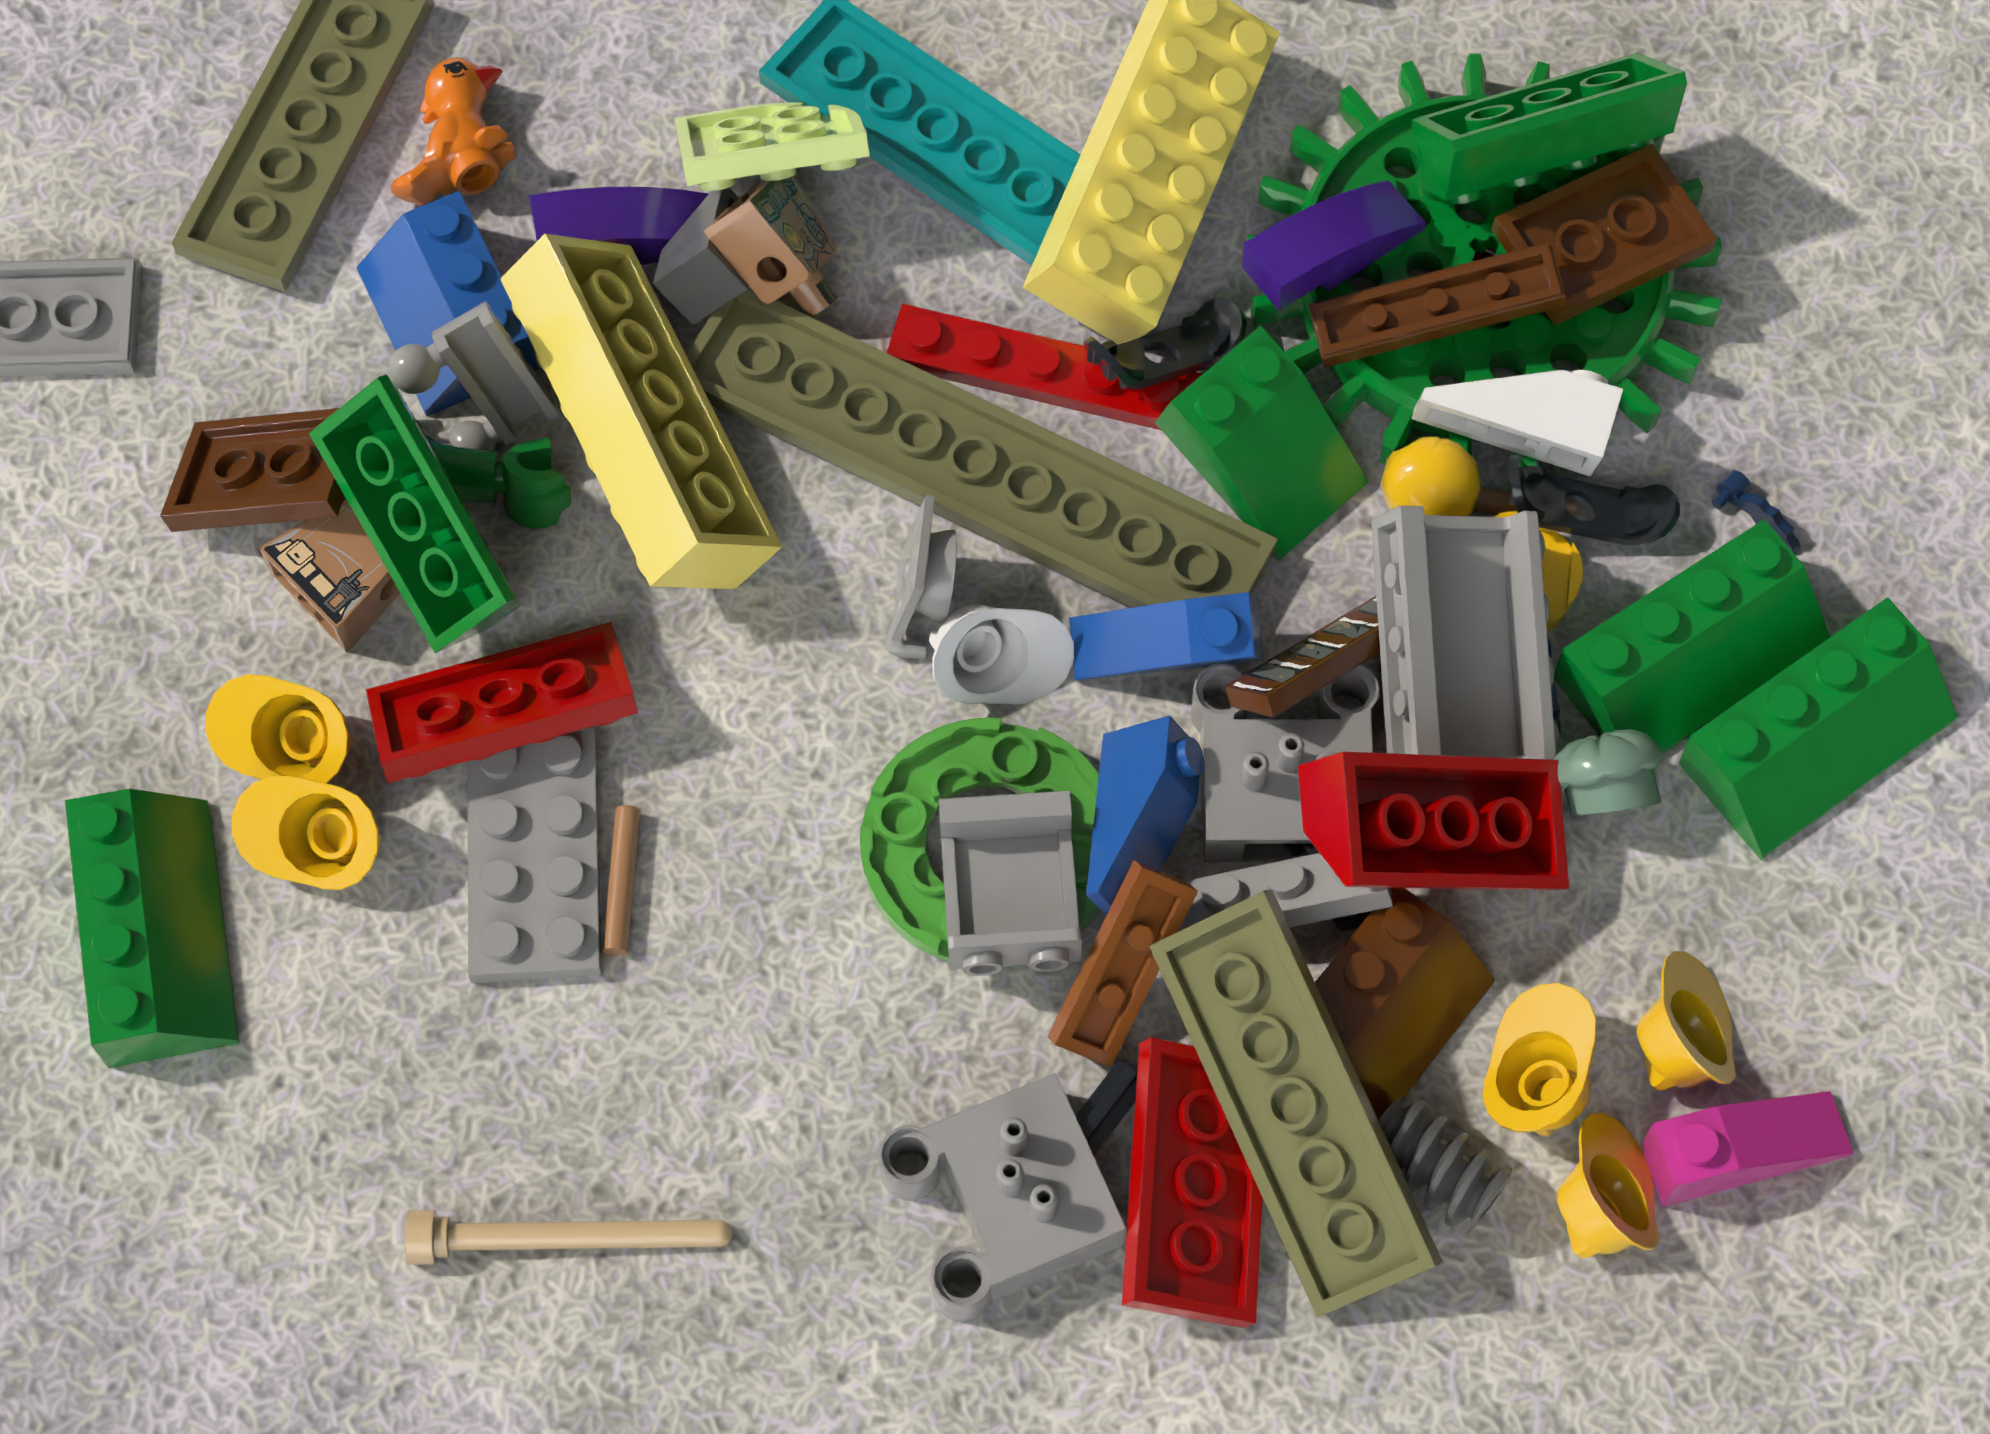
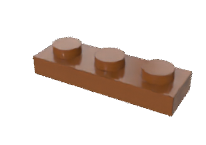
M1133 860L1047 1036L1054 1045L1112 1067L1159 972V967L1149 946L1179 931L1198 890L1190 883Z

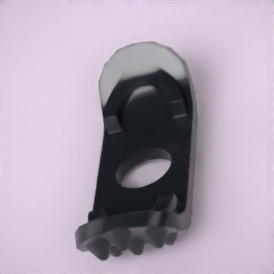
M1214 298L1204 303L1194 315L1183 318L1181 325L1118 345L1112 340L1101 344L1090 336L1083 342V345L1087 351V361L1094 365L1099 364L1103 376L1108 381H1113L1117 377L1122 390L1127 389V387L1141 389L1212 367L1242 342L1246 333L1247 321L1245 312L1238 304L1227 298ZM1150 350H1164L1175 355L1178 361L1170 364H1161L1147 358L1145 353Z
M1519 454L1509 456V467L1504 481L1511 483L1512 487L1508 503L1511 505L1515 504L1518 513L1522 511H1536L1538 513L1539 528L1615 544L1641 545L1665 537L1675 526L1680 516L1678 496L1667 486L1653 484L1642 488L1626 486L1623 489H1616L1543 473L1541 467L1526 465ZM1574 495L1586 500L1594 510V519L1582 521L1572 516L1565 507L1564 498Z

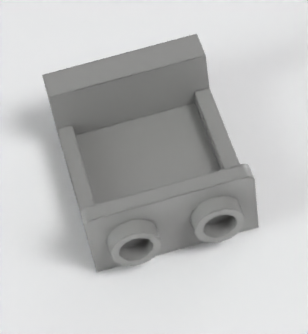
M1070 791L939 799L949 969H963L965 974L972 976H987L1002 971L1003 966L1029 965L1032 970L1050 972L1066 968L1069 962L1081 961L1082 938L1078 919L1071 832L1072 811Z

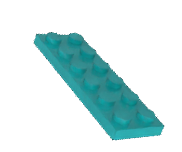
M824 0L759 70L760 84L788 103L803 102L804 106L818 107L820 115H829L828 105L831 104L846 107L858 113L866 130L870 158L1032 266L1081 154L849 1Z

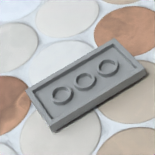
M595 727L563 734L544 743H531L495 753L483 760L467 761L468 977L471 983L602 976L598 746Z

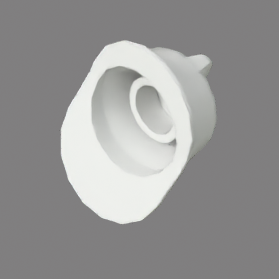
M972 604L960 607L951 613L939 627V630L930 631L929 642L935 650L932 658L933 678L939 691L955 702L1012 705L1027 703L1054 692L1067 678L1074 661V642L1067 627L1052 614L1036 610L994 608L982 604Z

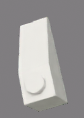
M1556 370L1424 388L1411 419L1591 476L1604 456L1623 389L1609 385L1608 380L1604 376L1588 370H1575L1573 372Z

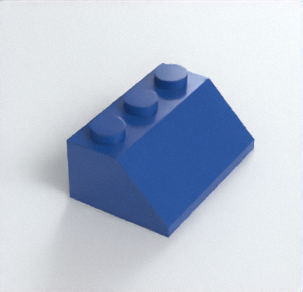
M460 191L403 213L356 267L395 351L407 344H421L426 347L433 344V331L486 301L495 318L498 317L506 333H509L517 349L519 348L522 351L527 363L531 364L534 371L539 370L533 345L521 321L513 312L512 302L501 282L502 277ZM448 365L440 368L439 377L432 388L424 393L416 394L426 417L471 398Z

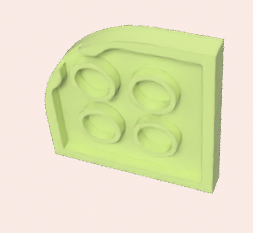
M803 102L753 105L674 118L687 186L699 185L700 189L704 191L726 189L736 184L735 178L759 174L760 179L764 181L787 179L796 174V168L820 165V168L825 171H837L853 167L857 164L856 158L870 156L866 130L858 113L849 108L831 104L828 105L829 115H820L818 107L804 106Z

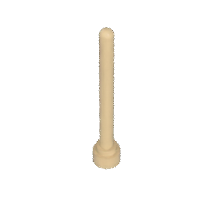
M408 1210L405 1224V1254L407 1265L436 1264L438 1257H449L452 1250L722 1247L731 1240L732 1229L723 1220L450 1223V1217H437L436 1210Z

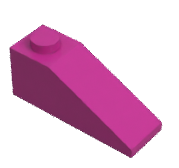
M1831 1091L1720 1105L1652 1124L1641 1143V1148L1662 1207L1852 1156L1854 1153Z

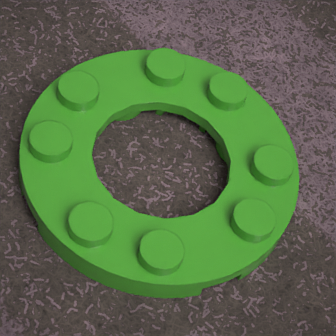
M987 717L957 721L923 734L897 753L878 776L871 789V796L860 828V851L864 877L877 908L887 922L909 943L931 956L949 962L944 883L934 874L926 853L927 831L939 810V799L954 798L958 794L979 787L1006 788L1017 794L1070 791L1072 811L1071 832L1079 928L1082 932L1100 910L1086 895L1099 773L1079 750L1056 734L1041 727L1036 731L1019 725L1002 723V718Z

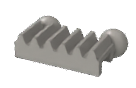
M486 301L433 331V344L427 347L421 344L404 345L394 352L389 362L391 380L398 389L409 394H420L428 391L436 383L440 368L448 365L488 421L484 424L477 421H464L457 424L448 434L446 444L495 451L496 445L502 441L507 445L516 440L512 427L536 413L543 411L549 420L559 415L543 381L538 378L531 364L527 363L522 351L519 348L517 349L509 333H506L498 317L495 318Z

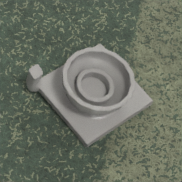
M925 495L900 554L893 619L885 639L886 650L891 655L915 659H925L926 641H906L903 639L914 611L916 610L932 620L944 622L951 604L956 571L957 534L954 529L931 533L935 496Z

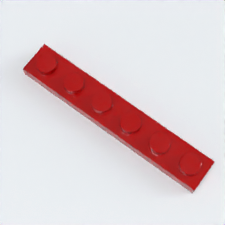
M903 303L886 352L940 379L1157 430L1161 429L1155 424V421L1168 404L1203 375L1202 373L1193 372L1146 388L1131 389L1127 387V389L1122 390L1117 377L1113 381H1108L1103 376L1099 364L1094 365L1087 361V351L1083 345Z

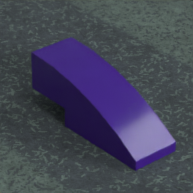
M1389 180L1368 184L1309 206L1246 241L1243 248L1242 268L1276 309L1281 311L1320 285L1327 292L1423 231L1426 227V222Z
M596 187L529 195L537 241L544 234L630 245L640 265L659 261L661 250L709 194L658 187Z

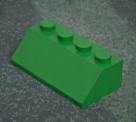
M1635 53L1411 119L1425 189L1445 201L1448 200L1450 204H1464L1482 198L1484 196L1483 189L1503 183L1506 187L1526 186L1541 179L1540 172L1560 166L1563 170L1583 169L1597 163V155L1614 150L1623 154L1634 153L1648 145H1654V138L1674 132L1687 86L1686 73L1640 53Z
M387 374L377 377L309 433L435 653L486 631L522 606L418 425L413 413L410 411L397 386Z
M1763 519L1564 647L1554 672V680L1599 737L1605 732L1631 729L1646 733L1653 738L1664 753L1830 638L1804 565L1770 524Z
M1887 597L1690 735L1678 764L1758 858L1762 860L1951 725L1958 716L1931 645Z
M131 788L65 800L90 1042L93 1049L106 1066L112 1068L239 1044L211 810L208 800Z

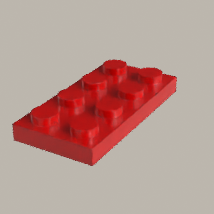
M612 622L366 689L380 762L387 784L406 778L422 777L431 771L466 761L483 760L495 753L527 744L544 743L557 736L595 725H608L620 718L639 713Z
M1150 1037L1139 1043L1122 1306L1246 1328L1256 1324L1263 1197L1195 1047Z

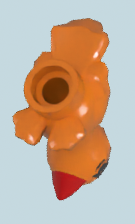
M458 57L443 60L432 69L426 78L425 98L420 112L425 114L423 117L424 124H430L436 120L437 122L430 133L425 157L412 170L393 180L391 184L392 194L405 202L423 206L433 202L440 192L443 195H450L455 191H460L462 195L472 196L484 192L495 183L500 170L505 169L508 162L516 158L514 153L515 147L512 142H504L508 137V133L499 125L488 127L481 115L487 94L501 76L503 70L491 65L479 67L464 58Z

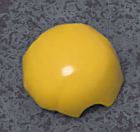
M1422 437L1406 447L1392 452L1387 459L1380 483L1386 506L1390 510L1400 505L1424 506V515L1440 516L1470 515L1482 487L1476 460L1458 442L1439 437Z

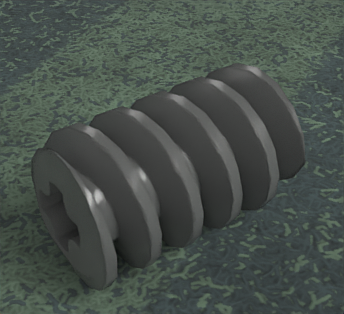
M1399 1096L1378 1121L1400 1169H1406L1404 1178L1411 1193L1427 1185L1423 1206L1427 1210L1432 1211L1448 1201L1449 1206L1444 1223L1453 1228L1470 1218L1471 1222L1467 1232L1469 1234L1499 1197L1510 1179L1513 1168L1506 1164L1491 1175L1488 1174L1486 1167L1491 1151L1484 1148L1470 1158H1467L1464 1155L1469 1138L1466 1132L1463 1131L1446 1142L1442 1139L1447 1123L1445 1116L1441 1115L1427 1125H1424L1420 1121L1426 1102L1420 1098L1403 1109L1399 1106L1401 1096Z

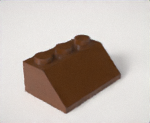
M1391 888L1393 906L1371 911L1315 981L1378 1120L1399 1096H1401L1400 1103L1403 1101L1495 982L1493 976L1450 920L1406 888Z

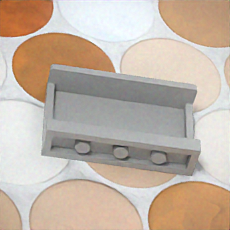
M1400 505L1372 518L1371 526L1387 753L1553 760L1559 743V729L1556 721L1553 719L1551 687L1554 681V665L1548 655L1546 628L1550 606L1543 588L1542 560L1545 553V541L1539 530L1538 513L1536 511H1522L1510 517L1424 515V506Z

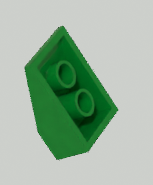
M1261 325L1174 398L1155 421V424L1242 522L1278 539L1273 555L1278 561L1369 483L1303 372Z

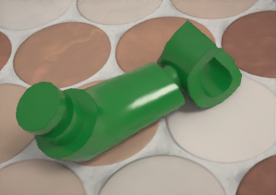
M417 421L463 502L496 503L497 494L504 493V509L508 517L518 525L531 529L557 525L562 511L571 505V488L566 485V478L563 474L552 469L549 438L519 443L503 455L502 462H498V452L459 447L433 440L426 434L424 426Z

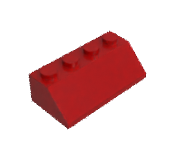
M1340 752L1298 766L1303 832L1345 887L1548 891L1569 889L1561 788L1557 769L1558 760Z

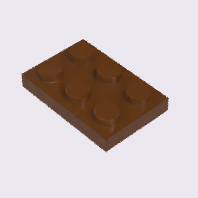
M1653 144L1495 217L1492 231L1507 253L1551 241L1567 301L1566 306L1545 311L1555 326L1711 252L1717 240Z
M339 408L195 422L160 517L171 532L338 517L345 496L309 433Z

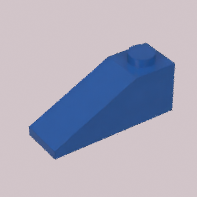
M1249 592L1183 599L1069 617L1070 634L1074 642L1073 665L1076 681L1201 668L1220 663L1229 665L1264 661L1258 597Z
M1170 715L1103 734L1086 895L1106 915L1133 860L1161 871L1198 802L1199 778L1205 767L1203 751L1197 740L1189 737Z

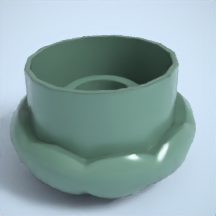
M1626 729L1605 732L1601 735L1600 739L1595 735H1591L1585 739H1578L1567 744L1553 759L1558 760V780L1561 790L1564 789L1570 815L1612 812L1645 807L1662 802L1654 768L1662 761L1663 752L1657 741L1646 733Z

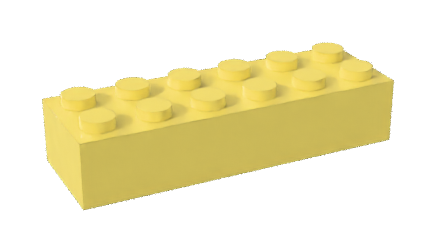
M1148 0L1022 288L1109 340L1114 341L1116 344L1138 339L1154 329L1161 317L1280 32L1230 0Z
M544 234L501 278V282L512 302L514 314L521 321L536 351L537 361L546 372L559 398L561 410L566 419L571 423L586 454L587 464L596 474L611 505L612 515L620 524L635 554L640 572L646 577L651 587L737 588L778 552L782 545L630 245Z

